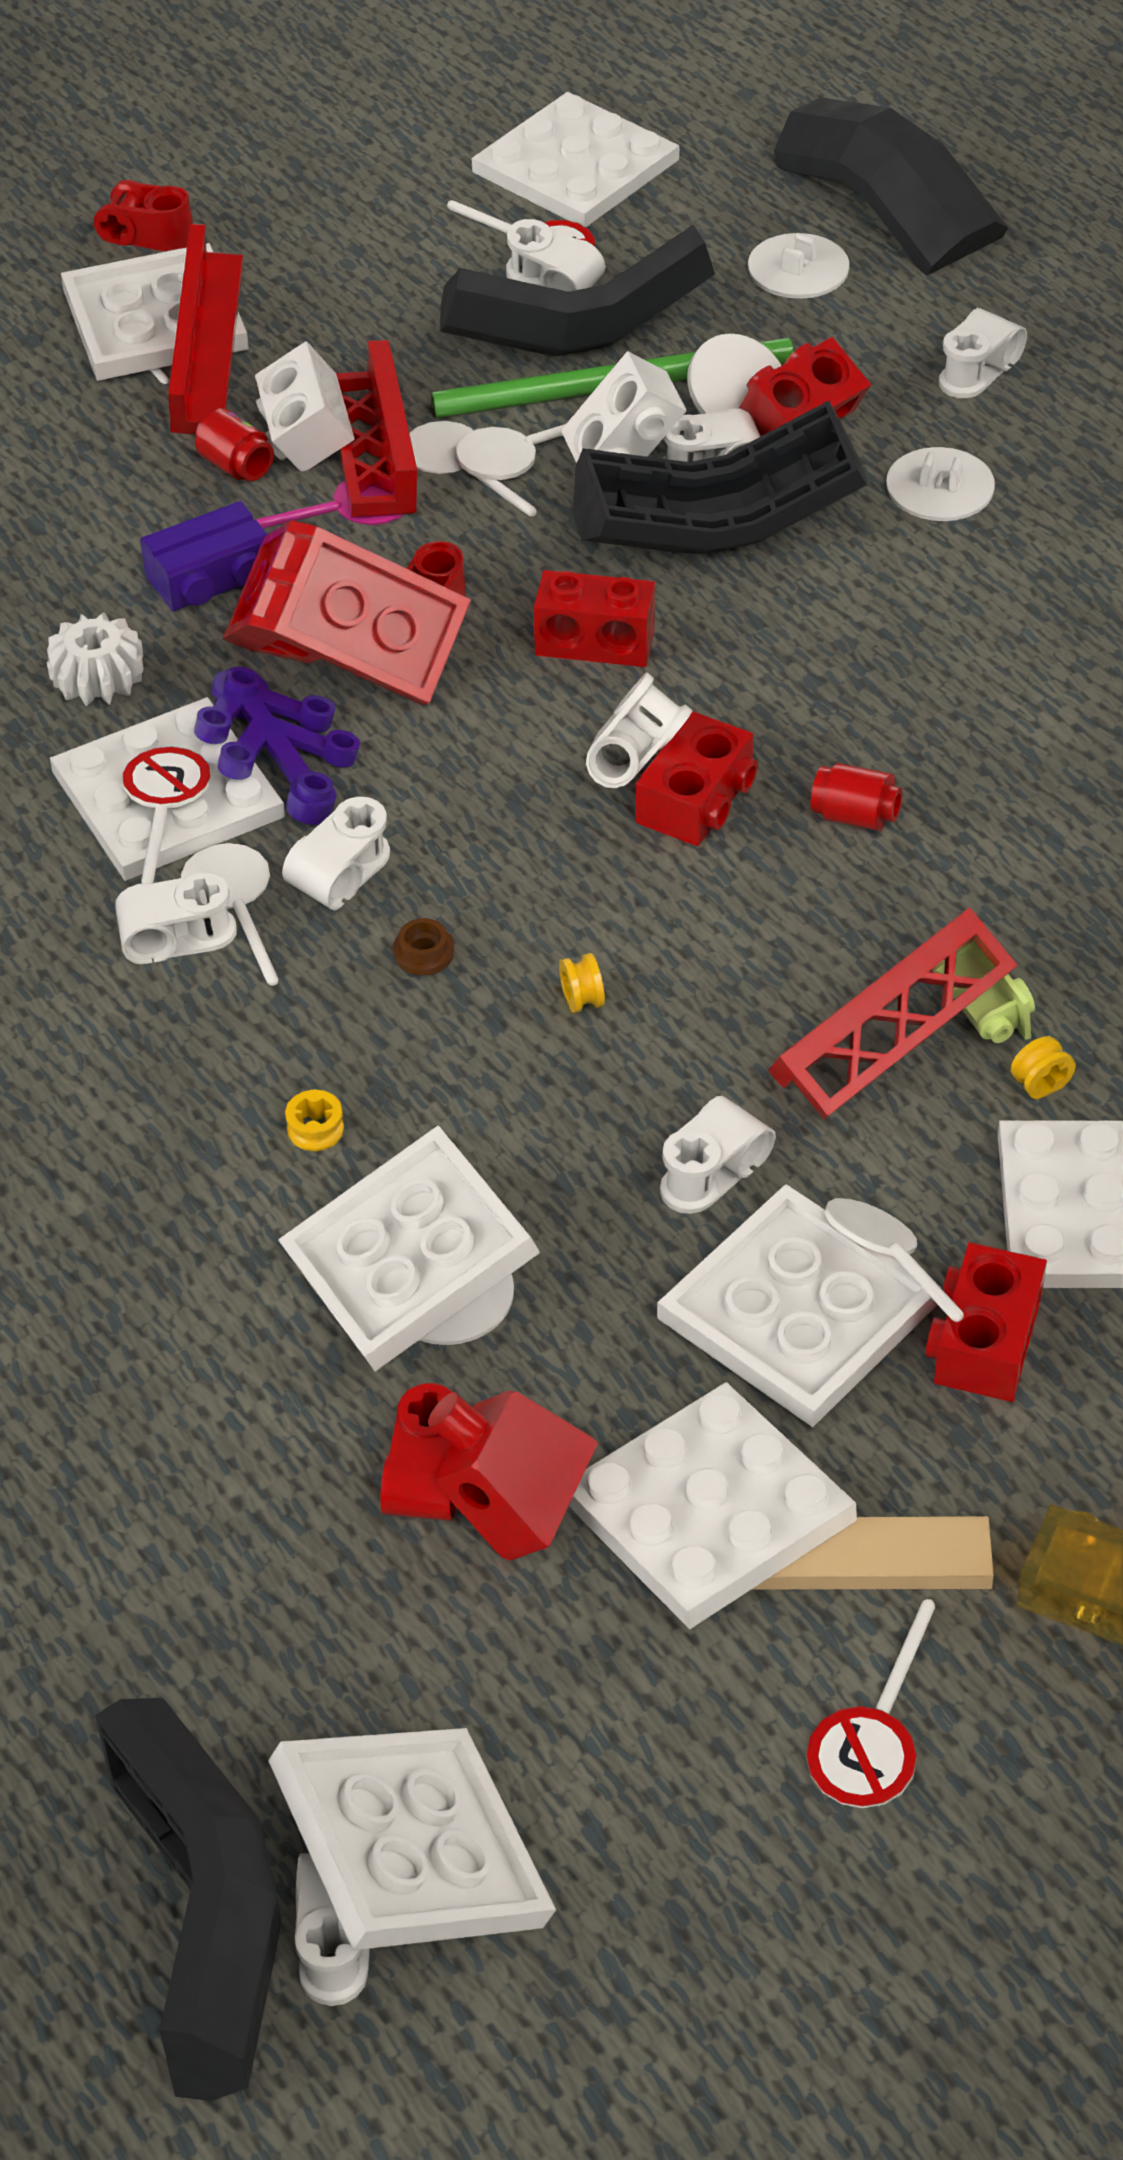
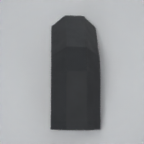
M820 97L790 111L774 149L777 166L784 171L840 180L862 195L916 266L925 275H929L1003 238L1008 230V226L945 145L892 108Z
M694 224L605 285L569 292L459 268L444 285L440 306V332L552 356L612 346L715 275L705 241Z
M828 400L727 455L692 462L582 448L575 469L572 513L582 541L679 553L703 554L758 543L870 483L836 411Z
M119 1699L95 1715L111 1787L190 1889L160 2026V2034L175 2097L213 2101L249 2088L282 1924L277 1891L260 1819L165 1699Z

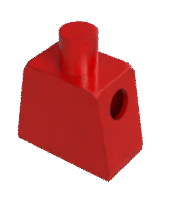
M508 1390L476 1403L473 1407L457 1393L448 1394L435 1406L428 1419V1425L451 1444L436 1475L438 1487L502 1558L511 1561L548 1548L598 1442L519 1392Z

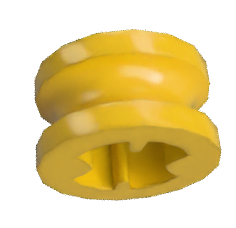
M592 953L583 954L581 961L578 963H573L570 958L561 959L559 962L560 980L571 1012H581L582 1006L586 1003H591L594 1008L603 1007L605 1004L604 986L594 955Z
M1045 1036L1033 1040L1022 1048L1011 1064L1013 1077L1017 1082L1023 1083L1028 1095L1036 1100L1062 1089L1075 1072L1076 1063L1070 1054L1062 1052L1061 1044L1054 1037Z
M313 1089L295 1095L287 1103L285 1110L289 1139L295 1146L309 1151L325 1150L335 1145L342 1137L344 1131L341 1102L335 1095L324 1090ZM308 1116L313 1119L306 1124L303 1122V1119ZM324 1116L326 1117V1122L323 1124L315 1121Z

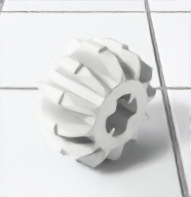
M105 612L101 613L96 619H87L81 614L78 623H60L59 634L48 637L49 646L47 653L49 661L47 662L49 677L53 680L54 687L60 688L65 700L80 696L87 707L94 700V697H102L110 705L114 692L130 696L133 683L142 681V672L144 670L142 642L138 639L137 631L128 628L125 618L109 621Z

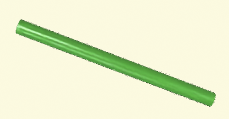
M790 338L760 342L773 353L781 366L785 364L787 358L794 352ZM695 352L645 360L667 371L672 382L687 380L689 364ZM616 364L431 392V405L435 418L591 395Z

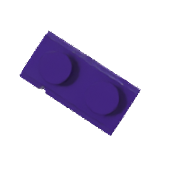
M238 501L141 537L140 543L144 572L171 611H176L189 605H202L215 595L245 585L264 537L267 536V533L256 519L253 520L251 512L244 503Z

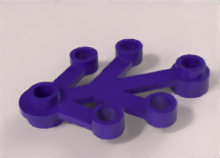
M233 667L217 673L212 683L215 705L213 707H203L198 711L194 726L195 736L209 744H221L228 739L231 722L234 718H246L249 722V725L237 742H228L221 747L217 764L219 772L225 777L235 780H243L250 777L255 758L265 746L291 784L286 802L288 814L295 820L305 824H321L333 812L337 796L333 788V782L328 776L320 772L310 771L295 747L323 757L331 765L349 767L355 763L360 746L358 737L345 730L330 731L326 737L315 733L327 731L333 722L336 708L334 703L325 697L310 695L305 697L302 702L269 690L265 680L255 671L246 667ZM270 712L299 721L302 727L273 717Z

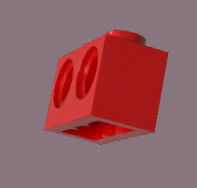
M831 336L814 347L810 343L802 345L787 358L785 364L775 370L771 365L759 370L747 382L746 387L749 391L738 409L745 410L751 415L761 437L828 400L839 419H842L856 410L870 388L871 383Z
M543 570L534 604L535 656L647 667L655 632V581L580 574L569 571Z
M692 711L682 727L661 749L636 782V823L699 847L711 829L720 830L723 827L730 812L731 801L738 792H748L755 780L758 761L753 759L754 733Z
M968 1242L961 1268L950 1265L943 1286V1291L962 1310L963 1319L955 1322L948 1315L946 1319L934 1317L927 1341L925 1356L937 1359L934 1384L1014 1402L1042 1299L1047 1267L1046 1259Z

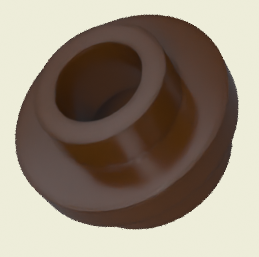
M429 918L415 919L406 923L399 931V935L393 944L394 959L397 965L408 973L415 975L435 974L444 970L454 958V941L440 922Z

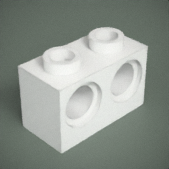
M307 341L255 375L260 393V398L256 400L257 407L267 421L269 431L265 433L268 437L267 442L273 446L274 454L280 460L288 458L300 471H306L355 440L337 375Z
M627 351L563 427L561 432L576 463L582 448L648 456L687 410L667 371Z

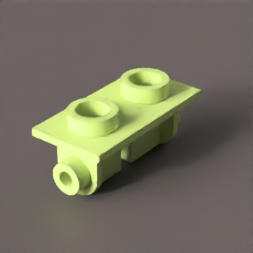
M974 941L956 954V976L981 979L995 968ZM945 963L935 970L934 973L944 974ZM1009 974L1006 975L963 1010L984 1039H991L994 1043L1004 1042L1013 1034L1015 1028L1018 1029L1025 1040L1031 1038L1030 1013L1034 1012L1035 1004L1027 985L1020 978L1013 980ZM954 987L953 998L960 996L967 989Z

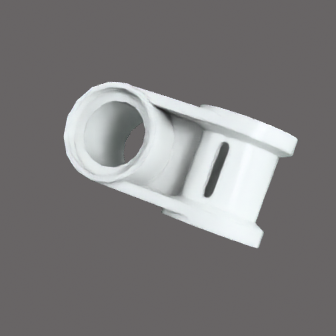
M535 219L520 220L511 225L507 231V244L512 250V257L506 264V276L509 279L569 292L592 287L604 274L606 268L605 260L595 246L587 241L578 240L555 230L542 221Z
M974 309L965 321L944 337L943 351L947 355L946 367L939 375V387L947 395L956 398H970L983 392L1001 373L1011 368L1007 366L1009 363L1015 364L1020 359L1027 341L1026 328L984 309Z
M731 408L721 412L683 415L663 438L667 444L666 456L663 459L692 462L727 455L759 438L760 434L751 415L742 409ZM680 431H684V436L679 435Z
M647 672L626 694L613 712L614 714L598 731L587 753L586 766L589 775L595 782L604 787L617 788L625 786L633 780L657 750L660 751L673 738L692 713V709L686 704L679 707L653 685L654 678ZM608 744L620 745L629 753L630 762L621 766L613 765L603 757L601 748Z
M354 797L340 803L332 814L309 835L298 840L291 848L283 865L282 876L284 880L334 911L344 905L341 900L343 898L350 900L356 894L359 887L378 872L389 860L390 847L382 834L387 825V814L384 806L377 800L369 797Z
M199 872L179 879L153 884H137L121 892L116 899L115 909L122 952L125 957L131 962L141 965L152 963V958H154V962H160L171 957L214 951L224 948L231 943L236 936L237 925L233 915L227 911L226 907L230 898L229 886L226 880L218 874ZM201 889L206 894L207 904L205 905L201 904L199 895ZM206 918H210L213 930V935L211 936L207 935L204 922Z
M717 1096L710 1100L697 1116L676 1133L670 1135L664 1142L662 1159L668 1172L662 1178L660 1185V1194L663 1202L669 1208L679 1213L689 1214L702 1212L712 1206L739 1180L748 1177L754 1172L750 1169L752 1165L759 1167L766 1161L775 1143V1131L724 1096Z
M301 1853L297 1867V1918L294 1936L296 1952L300 1958L299 1974L301 1986L307 1996L319 2004L328 2006L345 2004L356 1998L365 1987L368 1977L370 1949H352L309 1853ZM336 1953L333 1957H327L328 1954Z

